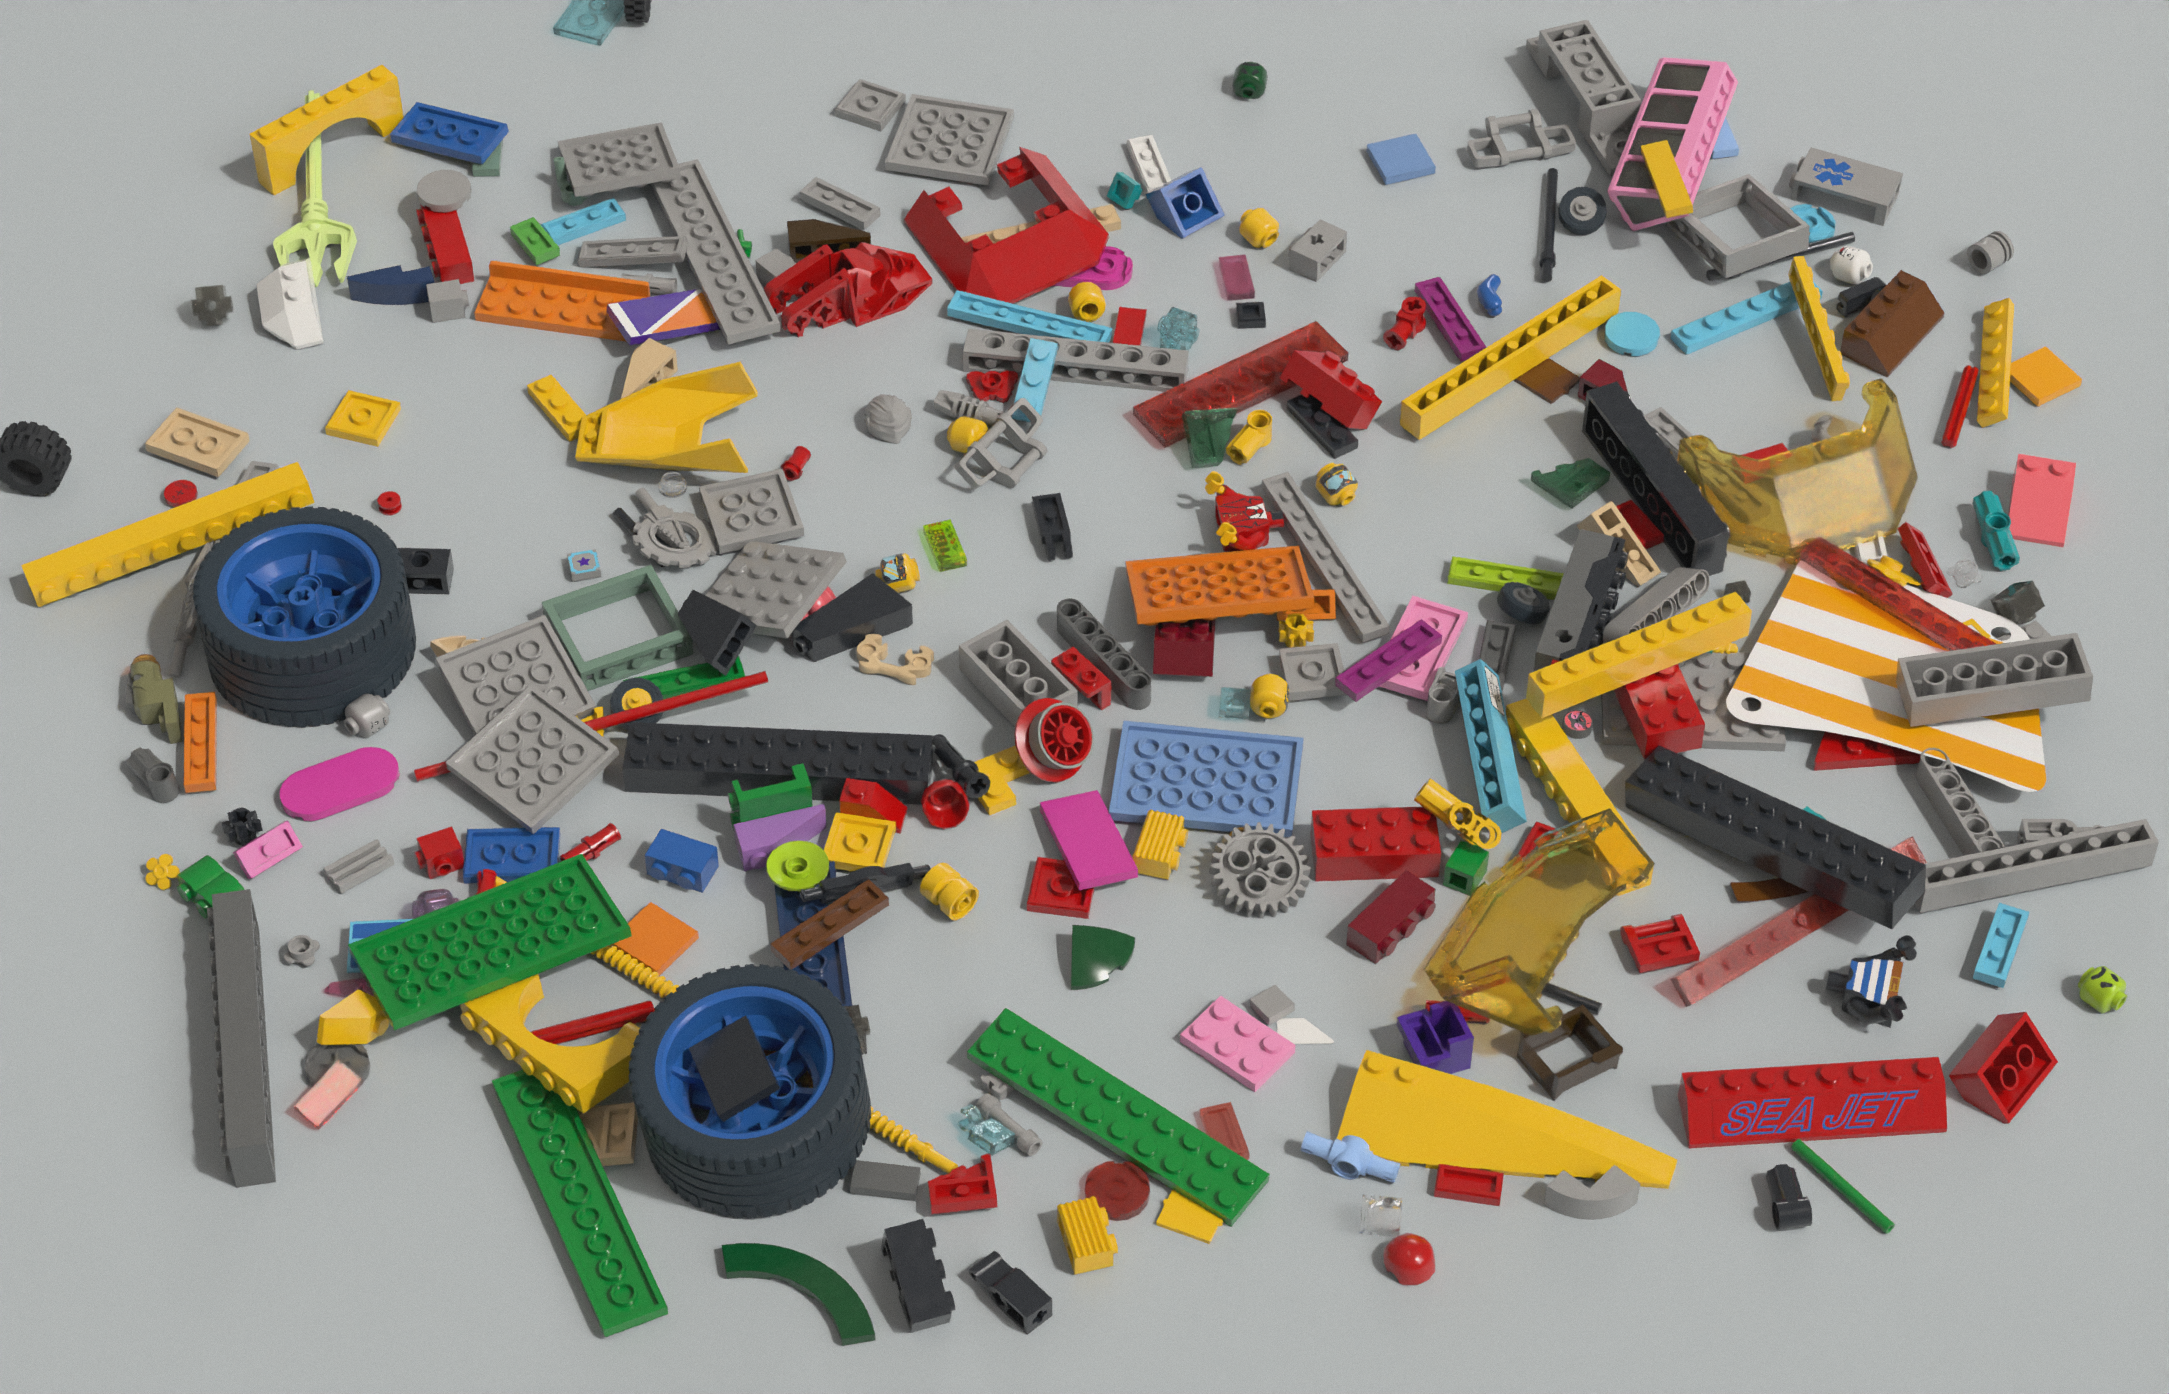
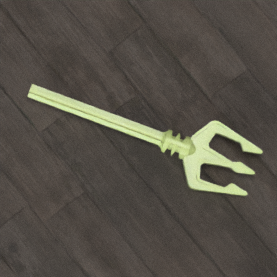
M314 90L308 91V95H305V104L321 96L320 93L315 94ZM321 133L306 148V200L301 205V223H297L273 241L280 266L289 263L290 253L301 249L308 250L315 287H318L323 274L321 262L326 246L329 244H341V257L334 262V267L339 282L343 283L357 243L353 227L329 219L328 205L322 200Z

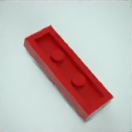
M1903 523L1897 528L1902 538L1900 544L1912 558L1910 564L1922 579L1920 582L1921 587L1924 591L1949 598L1953 593L1923 533L1909 523Z

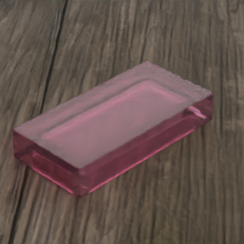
M1246 255L1219 257V268L1227 301L1255 298V290Z

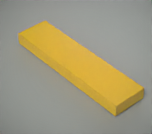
M1664 140L1641 145V154L1666 218L1693 213L1692 202L1668 141Z

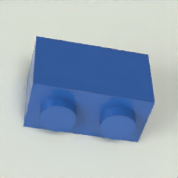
M660 829L645 853L647 875L657 880H665L680 885L684 889H692L701 893L704 892L719 867L716 846L665 829Z

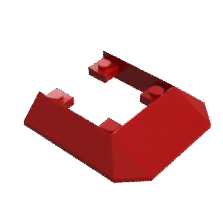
M1020 146V154L997 164V170L1010 188L1031 179L1047 199L1050 205L1034 212L1035 220L1038 224L996 243H993L987 234L965 243L946 219V217L963 210L962 202L949 186L931 195H928L923 190L904 218L906 226L956 291H963L1012 304L1098 265L1108 242L1109 233L1046 155Z

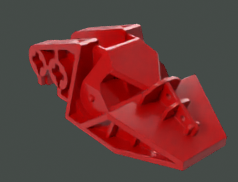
M863 242L856 248L844 249L833 253L826 244L769 281L764 287V292L776 314L782 312L781 324L783 330L788 329L790 334L795 333L799 338L803 336L804 328L808 326L811 319L815 321L818 327L823 329L851 319L853 324L858 327L905 310L933 282L932 277L914 254ZM792 295L798 297V300L786 307V301L790 300Z

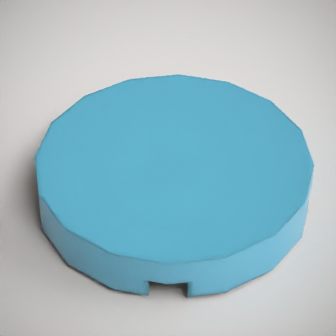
M1809 204L1796 205L1790 208L1810 226L1809 243L1834 236L1836 221L1833 215L1822 207H1818V209L1811 208L1812 205Z
M1623 312L1614 315L1608 320L1605 325L1604 338L1609 348L1619 354L1624 355V352L1631 353V356H1642L1650 353L1657 347L1660 338V328L1655 320L1645 314Z

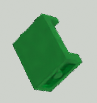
M804 764L791 766V781L748 791H742L738 780H733L732 793H728L731 811H734L730 813L733 831L734 824L812 807L811 784Z

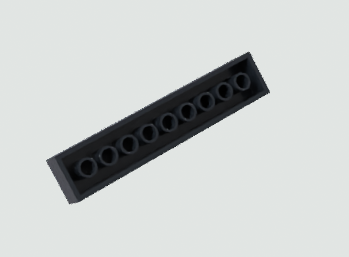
M630 722L622 766L625 792L728 796V793H732L733 780H738L742 791L791 781V766L803 763L811 784L812 800L840 801L846 778L877 782L903 804L922 805L921 799L924 789L931 785L933 735Z
M1660 745L1625 781L1626 808L1887 928L1893 929L1925 892V864Z

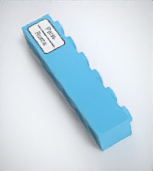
M1479 659L1456 670L1455 675L1481 813L1499 826L1501 833L1527 822L1499 676L1485 662Z

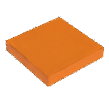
M650 902L628 923L632 936L610 946H616L617 951L623 950L624 955L629 954L631 959H637L638 964L643 963L645 968L650 967L652 972H658L660 976L699 938L697 930Z

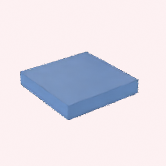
M1416 133L1367 144L1366 152L1385 185L1435 174L1436 166Z

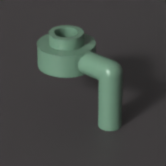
M555 157L553 161L557 185L560 187L562 201L571 206L581 205L588 197H575L571 184L567 180L564 157Z

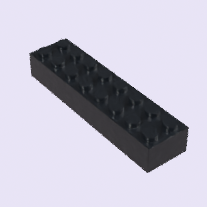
M1617 381L1588 390L1582 426L1583 434L1633 502L1664 535L1663 543L1682 568L1706 570L1709 576L1723 572L1725 558L1727 557L1728 538H1730L1728 525L1721 521L1713 505L1708 503L1701 494L1699 486L1691 481L1684 466L1679 465L1673 457L1671 449L1664 445L1656 429L1649 425L1643 412L1637 409L1631 401L1629 393L1624 391Z

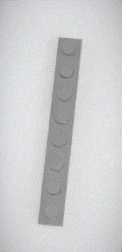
M1285 472L1263 479V491L1276 511L1282 510L1284 523L1327 589H1335V601L1362 643L1389 634V624L1290 474Z

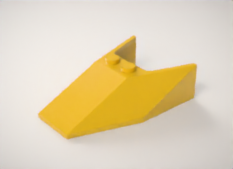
M741 361L662 379L583 416L575 458L579 462L673 471L748 473L747 466L730 438L701 444L703 425L707 420L757 397L758 392Z

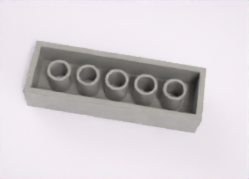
M2077 633L1898 658L1896 684L1910 727L2087 702L2091 700L2093 674Z

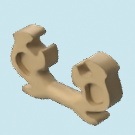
M868 634L865 636V640L857 646L859 671L862 673H879L895 677L910 685H916V678H924L931 673L934 652L929 647L921 645L918 654H913L912 649H909L905 654V665L896 666L880 661L885 660L888 655V644L884 643L882 645L881 635Z

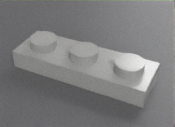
M817 177L800 191V200L862 230L867 229L881 216L880 207Z

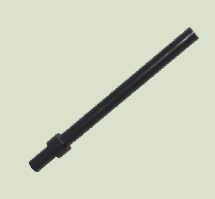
M1550 168L1547 172L1543 252H1541L1539 265L1542 268L1541 279L1544 282L1552 280L1553 268L1556 265L1554 237L1558 170L1555 168Z
M1848 232L1811 242L1808 249L1753 269L1790 260L1793 257L1804 256L1855 242V235L1853 232ZM1715 268L1706 271V277L1709 281L1723 278ZM1741 273L1736 274V275H1733V276L1728 277V278H1733V277L1740 276Z

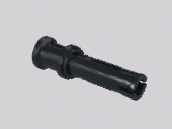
M934 735L933 752L952 771L953 780L964 786L965 793L970 798L975 799L985 795L990 788L991 782L989 777L979 772L978 766L972 760H965L944 735Z

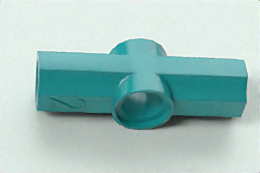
M1982 491L1981 494L1973 498L1972 502L1982 530L1981 542L1988 548L1995 567H1998L2000 571L2010 570L2020 560L2010 531L2011 519L2004 513L1998 495H1995L1992 491Z

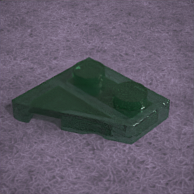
M1236 408L1185 411L1182 414L1192 468L1219 466L1222 463L1226 451L1225 446L1231 434V425L1237 413Z
M1586 458L1572 464L1555 466V471L1541 474L1540 470L1533 471L1531 473V482L1573 509L1610 480L1611 472L1590 458Z

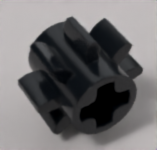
M243 807L228 812L229 821L222 822L224 834H227L228 842H235L241 846L257 838L256 832L263 831L261 820L257 818L256 811L250 812Z

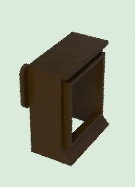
M1581 1005L1552 1020L1547 1016H1542L1521 1026L1517 1058L1555 1101L1564 1091L1611 1068L1617 1069L1619 1057L1623 1053V1047L1617 1044L1588 1009ZM1572 1035H1576L1590 1051L1592 1057L1554 1074L1537 1052Z

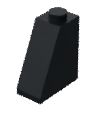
M693 589L677 614L706 662L725 676L757 626L742 613Z

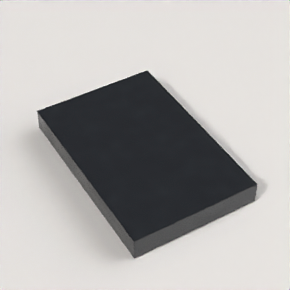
M746 1015L689 1048L715 1110L723 1122L781 1089L753 1026Z

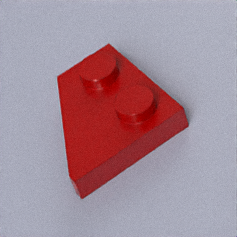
M990 1153L980 1156L981 1162L966 1169L964 1165L953 1169L949 1174L940 1175L928 1181L932 1214L998 1207Z

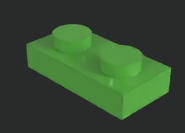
M534 217L510 226L512 237L536 265L560 256L559 246Z

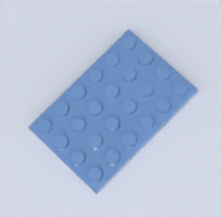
M1123 721L1109 814L1114 821L1144 823L1148 810L1152 809L1154 812L1158 810L1160 813L1176 814L1178 817L1182 815L1184 817V827L1227 832H1231L1234 827H1244L1246 823L1252 830H1255L1257 823L1260 822L1263 830H1267L1268 826L1273 824L1274 833L1285 829L1284 837H1291L1293 834L1304 738Z

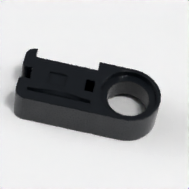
M1874 277L1843 290L1838 295L1840 302L1837 303L1836 309L1847 318L1848 314L1866 307L1887 284L1879 277Z

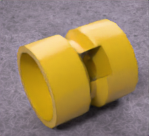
M944 862L931 868L920 885V893L932 904L940 905V910L951 920H958L967 915L973 909L979 897V890L966 878H962L948 863Z

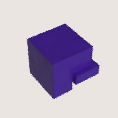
M1454 999L1430 1005L1429 1012L1426 1008L1397 1017L1396 1025L1404 1039L1403 1044L1414 1064L1448 1074L1471 1068L1474 1036Z

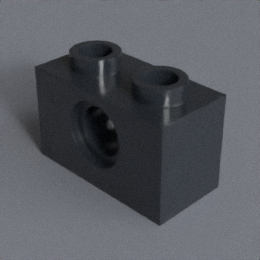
M398 548L404 563L409 594L449 595L454 571L451 549Z

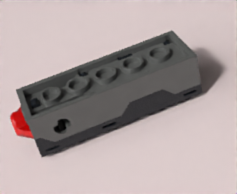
M1580 529L1536 650L1534 671L1604 643L1602 631L1611 621L1612 613H1609V611L1616 609L1619 593L1616 591L1623 589L1626 573L1621 572L1622 569L1625 570L1629 557V552L1624 551L1626 539Z

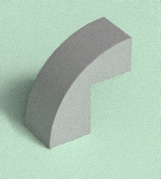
M1615 1165L1591 1188L1586 1187L1563 1170L1547 1185L1544 1205L1557 1213L1572 1218L1585 1220L1609 1218L1625 1212L1637 1203L1640 1183Z

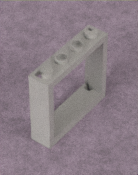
M1750 174L1697 192L1693 203V213H1690L1689 216L1666 222V226L1725 278L1808 249L1810 226ZM1746 202L1780 233L1732 250L1698 219Z

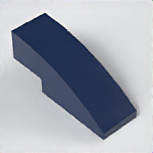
M401 265L346 276L351 300L380 305H409L429 302L426 284L435 283L430 266L403 272Z

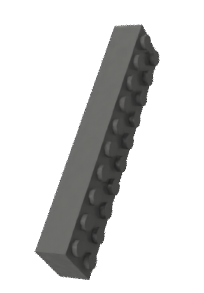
M250 889L212 894L213 907L207 908L209 926H214L212 932H209V944L211 951H215L213 952V957H210L212 976H216L215 982H211L213 1000L217 1001L216 1007H213V1018L215 1026H219L218 1032H214L216 1051L219 1052V1058H216L218 1078L222 1077L221 1084H217L219 1103H223L222 1110H219L220 1128L224 1130V1136L220 1137L222 1156H225L227 1175L234 1176L236 1188L276 1182L259 925Z

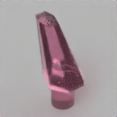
M363 978L331 982L324 991L327 994L348 997L359 989L374 996L370 987L366 986L367 982Z

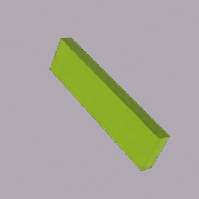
M1452 556L1447 584L1500 592L1505 583L1519 582L1535 588L1547 599L1555 600L1564 573Z

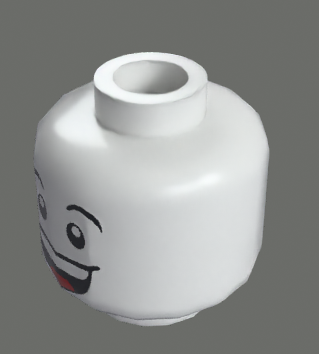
M1843 246L1833 253L1830 260V269L1836 279L1851 284H1860L1871 275L1873 264L1867 251L1852 246Z

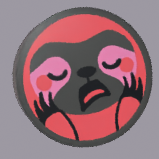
M1572 710L1564 715L1562 730L1567 736L1582 739L1591 734L1593 719L1587 712Z

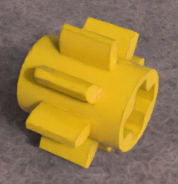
M1288 614L1286 622L1279 621V642H1285L1289 648L1306 646L1307 641H1314V622L1308 621L1304 614Z

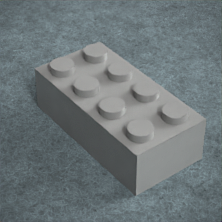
M1008 620L959 645V669L1014 727L1022 710L1028 704L1038 699L1053 698L1078 707V691Z

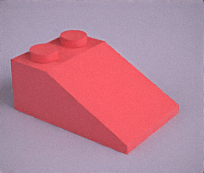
M2018 454L2012 479L2008 516L2011 519L2010 531L2013 539L2064 547L2076 463Z

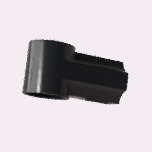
M1780 1164L1768 1170L1766 1181L1773 1201L1772 1216L1776 1229L1811 1226V1204L1809 1198L1802 1195L1795 1168L1789 1167L1788 1164Z

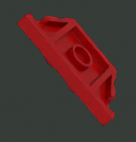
M1825 731L1813 768L1814 771L1917 764L1920 761L1921 754L1869 739Z

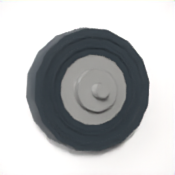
M1576 187L1569 190L1561 198L1558 207L1559 220L1569 232L1577 235H1589L1603 225L1607 215L1606 202L1595 189Z

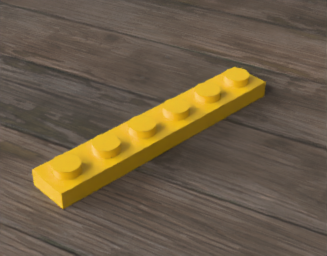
M1804 256L1793 257L1788 276L1831 401H1842L1845 391L1850 385L1849 374L1844 372L1841 352L1836 349L1834 332L1832 329H1829L1827 323L1826 309L1822 308L1819 289L1813 283L1812 269L1807 266Z
M2010 298L1984 306L1977 422L1982 428L2008 419L2014 304Z

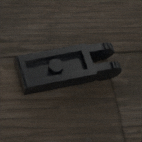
M1061 494L1032 496V507L1042 544L1045 545L1048 561L1055 560L1056 552L1053 543L1062 542L1065 558H1072L1071 532Z

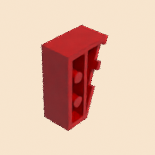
M1295 350L1279 378L1285 383H1288V381L1296 383L1302 388L1300 394L1306 398H1309L1311 394L1323 403L1321 409L1346 427L1367 429L1383 402L1374 394L1375 390L1369 385L1362 383L1357 378V373L1345 367L1340 362V357L1330 351L1321 353Z

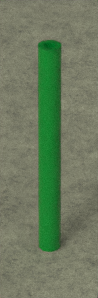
M1797 1139L1792 1144L1791 1149L1883 1232L1888 1234L1894 1228L1895 1224L1801 1139Z

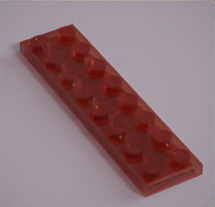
M1315 321L1134 406L1133 415L1166 448L1296 386L1297 384L1293 381L1285 383L1279 378L1295 350L1321 353L1330 351L1340 357L1341 363L1348 361L1349 352Z

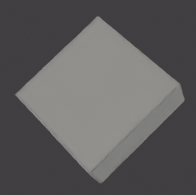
M1276 985L1250 999V1007L1268 1025L1295 1011L1294 1003Z

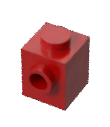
M452 826L417 838L419 850L414 852L419 869L425 868L429 879L444 876L464 868L462 847Z

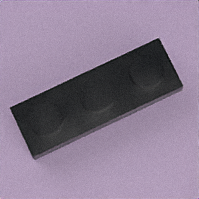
M1301 394L1287 401V410L1334 459L1358 448V439L1341 422L1321 409L1323 403L1311 394L1309 398Z

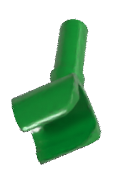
M738 229L737 238L746 256L750 257L752 241H745L743 230Z

